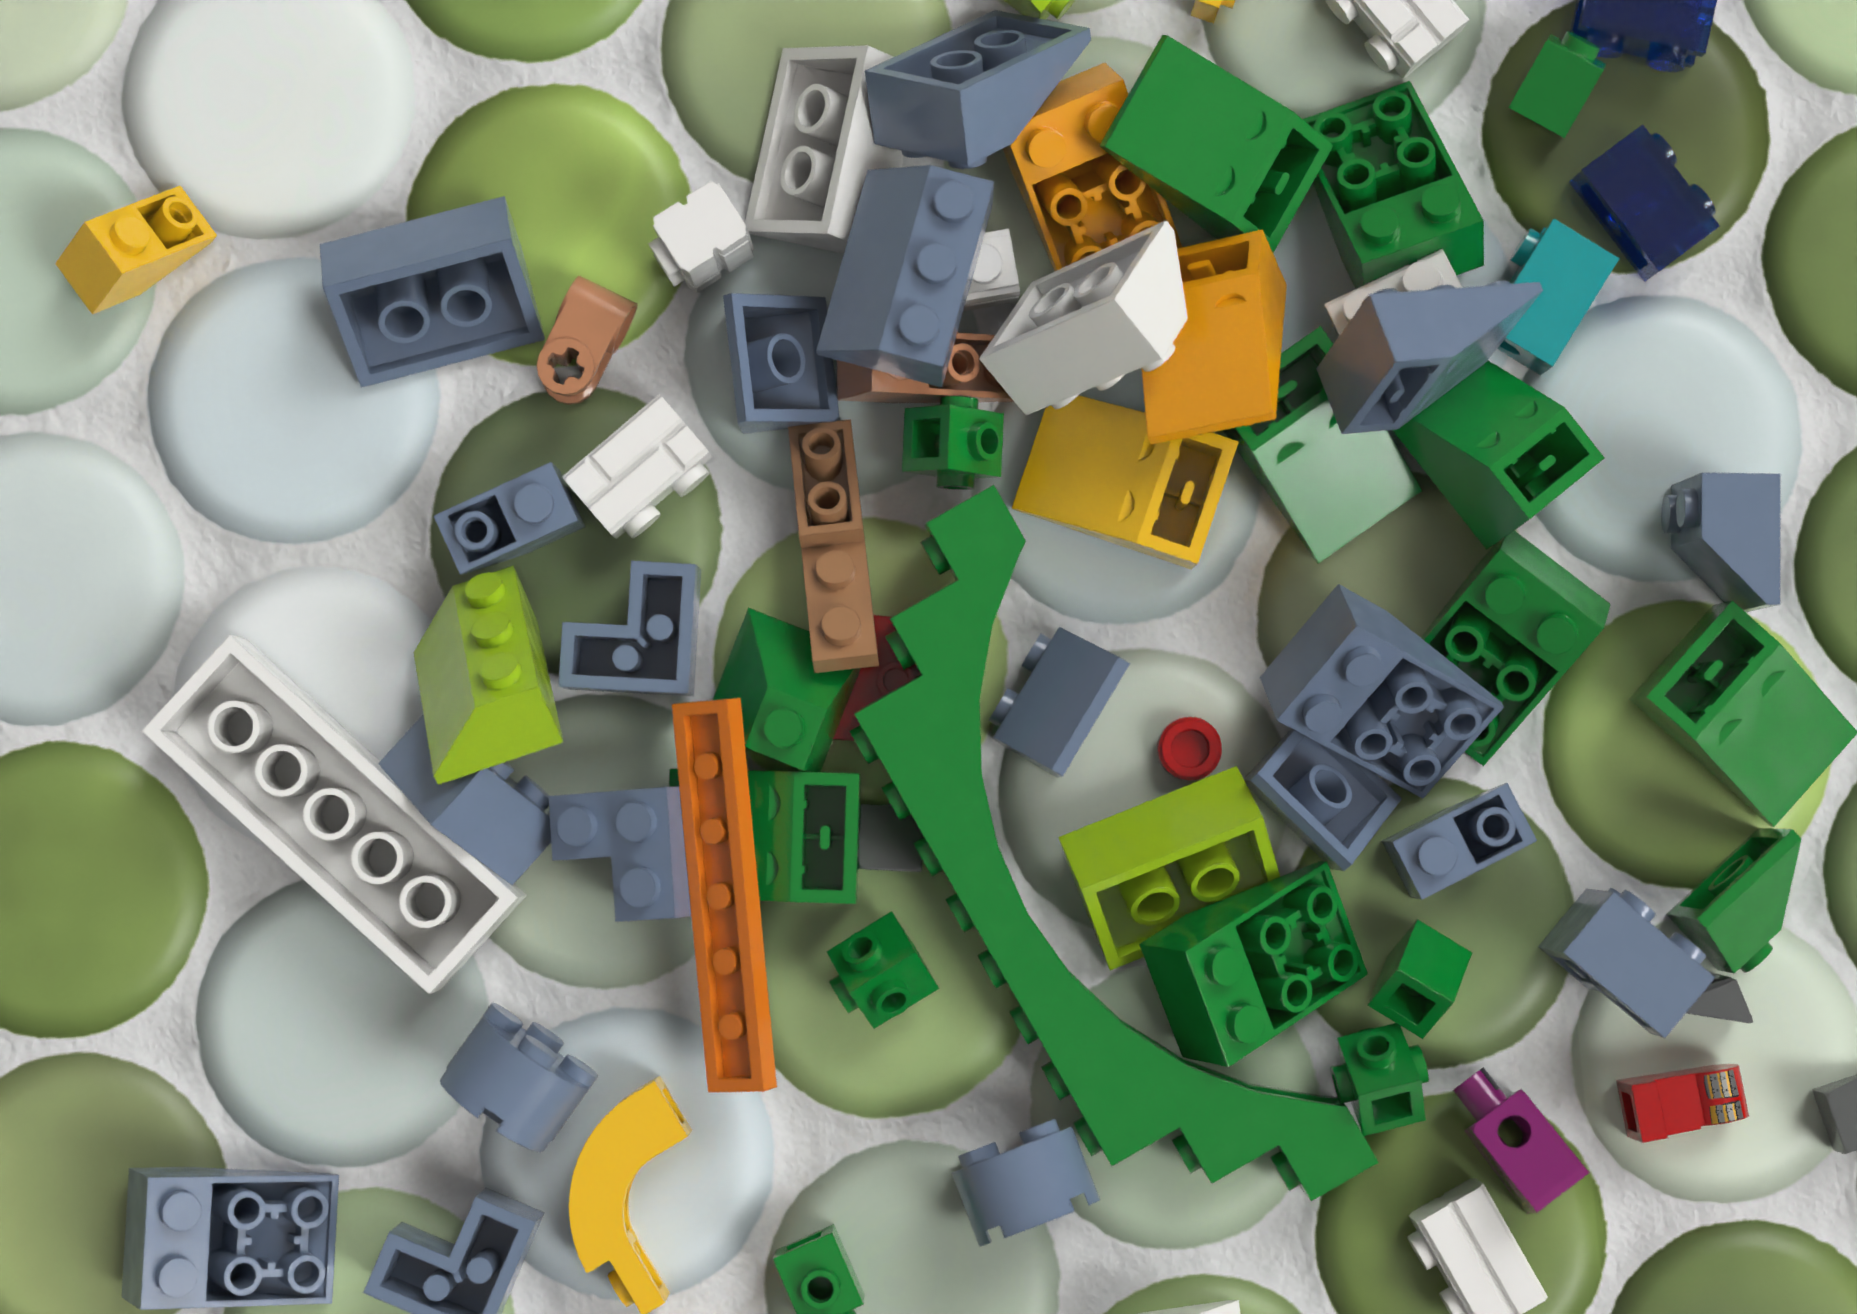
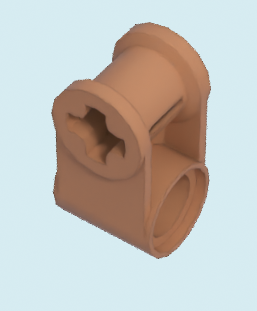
M581 276L574 280L564 297L555 324L537 360L538 376L550 397L559 403L567 405L579 404L590 398L596 390L612 355L622 344L636 313L637 303ZM572 359H577L576 363L582 376L579 379L569 376L564 384H560V379L554 369L557 364L568 366Z

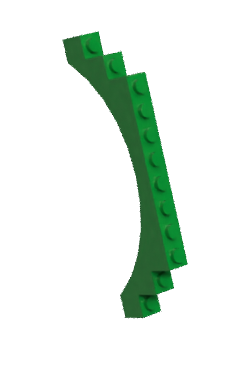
M995 485L990 486L927 522L924 526L930 537L920 543L937 573L941 575L950 570L956 581L890 618L895 631L886 635V640L902 668L905 670L915 664L921 675L854 712L860 725L850 730V733L868 765L879 758L892 781L881 788L900 821L910 815L913 816L924 836L913 844L932 877L944 871L956 893L945 900L963 932L965 933L976 927L988 949L977 956L995 988L997 989L1006 983L1011 988L1020 1005L1009 1012L1025 1041L1029 1045L1040 1039L1052 1060L1041 1066L1058 1099L1062 1100L1071 1095L1081 1111L1083 1117L1074 1121L1073 1125L1090 1155L1094 1156L1103 1150L1111 1166H1114L1179 1128L1182 1134L1172 1139V1142L1190 1174L1202 1168L1211 1184L1278 1147L1280 1152L1271 1156L1270 1159L1287 1189L1291 1191L1300 1186L1311 1201L1379 1163L1348 1107L1345 1104H1340L1337 1097L1321 1096L1244 1082L1178 1056L1121 1020L1066 968L1029 916L998 847L982 777L980 695L992 625L1026 540Z

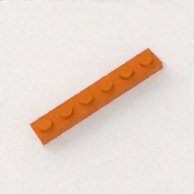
M741 698L672 704L708 1093L764 1092L776 1088L777 1081Z

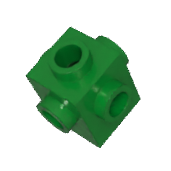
M961 396L941 397L940 405L905 408L902 472L937 477V488L951 490L975 489V479L1001 477L1004 414L978 409L979 400L977 398Z
M892 911L826 951L839 974L829 980V983L848 1013L859 1008L873 1029L903 1013L907 1008L940 989L918 950Z
M1393 1023L1377 1028H1366L1357 1033L1337 1038L1340 1064L1330 1067L1333 1085L1340 1104L1351 1102L1363 1136L1426 1121L1422 1084L1429 1082L1426 1062L1418 1044L1408 1046L1399 1024Z

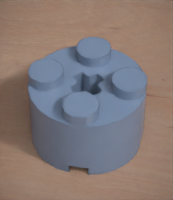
M491 1003L447 1065L446 1072L440 1079V1084L456 1102L476 1118H479L484 1113L490 1119L500 1124L496 1131L527 1149L543 1152L548 1144L557 1136L598 1075L576 1057L569 1054L563 1057L558 1053L564 1042L553 1032L536 1022H532L529 1028L525 1030L522 1028V1021L513 1013L496 1003Z
M1056 1119L1019 1132L1023 1145L1000 1154L996 1142L958 1156L962 1169L952 1172V1176L979 1247L991 1243L992 1240L988 1230L1000 1226L1004 1238L1074 1212L1070 1199L1084 1193L1088 1205L1100 1201L1073 1127L1060 1131Z

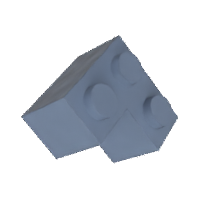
M631 561L627 625L562 622L558 687L569 690L694 696L701 569L696 564Z
M424 715L415 722L378 763L434 828L511 885L521 877L551 843L550 813L547 810L549 807V795L526 775L518 783L510 778L509 775L514 771V768L508 762L439 785L437 784L433 776Z
M657 787L548 796L552 861L611 857L615 922L691 917L679 787Z
M1586 888L1538 947L1586 988L1600 991L1650 1034L1666 1038L1716 978L1700 965L1706 958V955L1691 941L1677 932H1674L1670 938L1650 923L1656 913L1628 890L1619 893L1613 888H1610L1608 891Z
M485 1188L475 1197L455 1244L401 1222L388 1233L363 1293L411 1314H502L545 1212Z

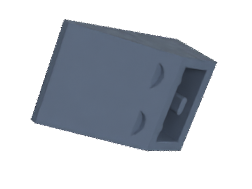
M1496 281L1486 286L1455 288L1453 285H1440L1430 290L1398 292L1395 289H1383L1369 294L1316 368L1341 434L1399 429L1488 361L1543 291L1540 282L1511 284L1508 281Z
M1340 584L1334 588L1260 676L1277 721L1421 798L1428 794L1504 708L1501 701L1388 611Z
M202 1167L129 1168L121 1297L140 1310L332 1304L339 1175L331 1173Z

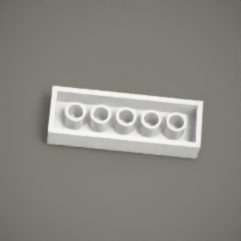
M229 635L142 730L150 740L428 994L441 990L527 896L516 884L511 885L434 828L378 764L380 760L245 638Z

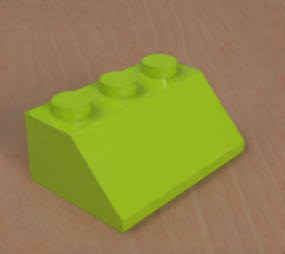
M514 565L495 572L481 573L468 581L453 585L413 652L433 776L438 785L563 743L538 621Z
M1237 766L1058 837L1072 878L1110 971L1143 958L1144 956L1139 944L1184 915L1280 877L1264 818Z

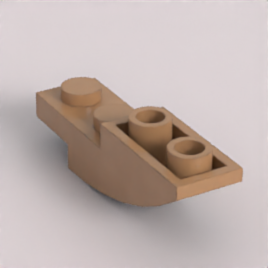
M851 420L788 427L814 672L822 673L879 666Z

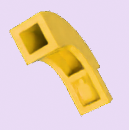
M661 1076L656 1077L626 1096L595 1127L578 1157L569 1193V1219L572 1238L586 1273L610 1261L615 1270L608 1273V1278L614 1291L626 1307L635 1303L641 1314H648L664 1304L670 1292L633 1230L629 1216L630 1189L637 1172L645 1163L687 1138L692 1131Z

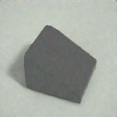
M861 804L858 869L922 872V858L913 843L923 838V834L913 816L910 815L900 821L890 805Z
M1719 974L1713 975L1716 978L1687 1011V1014L1753 1023L1752 1016L1737 980Z
M1857 1074L1812 1089L1831 1146L1834 1151L1842 1154L1857 1150Z

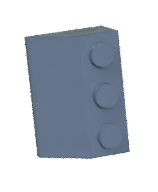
M932 165L868 170L816 354L942 387L991 213L994 181Z
M505 196L319 244L322 287L361 388L545 340L523 250Z

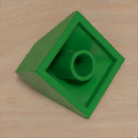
M748 608L713 700L741 698L746 748L803 771L821 772L861 668L815 673L812 661L810 631Z
M1758 828L1666 914L1689 940L1706 955V958L1717 970L1733 974L1739 969L1744 973L1749 972L1758 966L1773 950V946L1769 941L1782 929L1802 840L1793 829Z

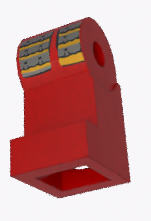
M1738 1064L1709 1065L1616 1080L1627 1137L1641 1143L1666 1139L1668 1135L1699 1130L1702 1126L1730 1123L1749 1117Z

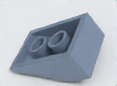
M994 10L865 70L874 144L902 150V155L909 158L932 157L948 161L950 167L956 169H970L983 165L987 162V156L1011 145L1091 41L1090 28Z

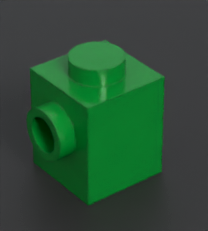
M1566 31L1562 39L1550 34L1508 108L1565 138L1605 69L1606 63L1596 58L1600 48L1570 31Z
M1417 919L1388 954L1367 1006L1423 1039L1454 1003L1472 952Z
M834 1224L775 1250L773 1261L796 1314H856L855 1308L864 1305V1291Z

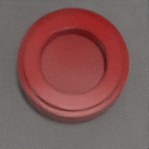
M1183 717L1171 722L1163 729L1157 742V756L1160 764L1167 773L1180 780L1192 781L1206 777L1217 767L1222 755V743L1218 732L1210 723L1197 717Z

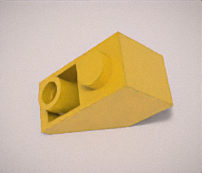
M177 186L85 221L55 264L93 315L141 295L211 244L217 235L183 188Z

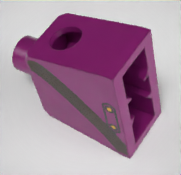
M1483 1067L1453 1090L1476 1120L1475 1123L1464 1130L1526 1214L1538 1213L1589 1174L1585 1166L1522 1089H1519L1507 1098ZM1503 1120H1513L1522 1131V1140L1516 1148L1508 1147L1498 1134L1499 1125Z

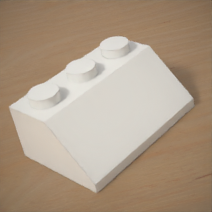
M869 45L783 48L745 220L749 234L844 253L867 171L872 169L902 167L903 163L902 150L874 144L865 70L889 60L893 56Z
M1165 220L1031 282L979 358L1025 415L1048 406L1060 409L1072 402L1084 391L1094 387L1099 391L1106 390L1116 384L1125 374L1142 368L1145 372L1152 371L1171 357L1176 348L1173 341L1188 319L1174 229Z

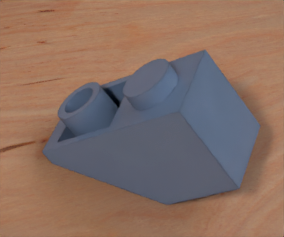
M552 462L434 515L460 575L528 554L586 527L566 482L562 478L561 471Z
M1504 783L1441 810L1382 840V843L1410 898L1423 900L1536 842L1537 839L1508 783Z

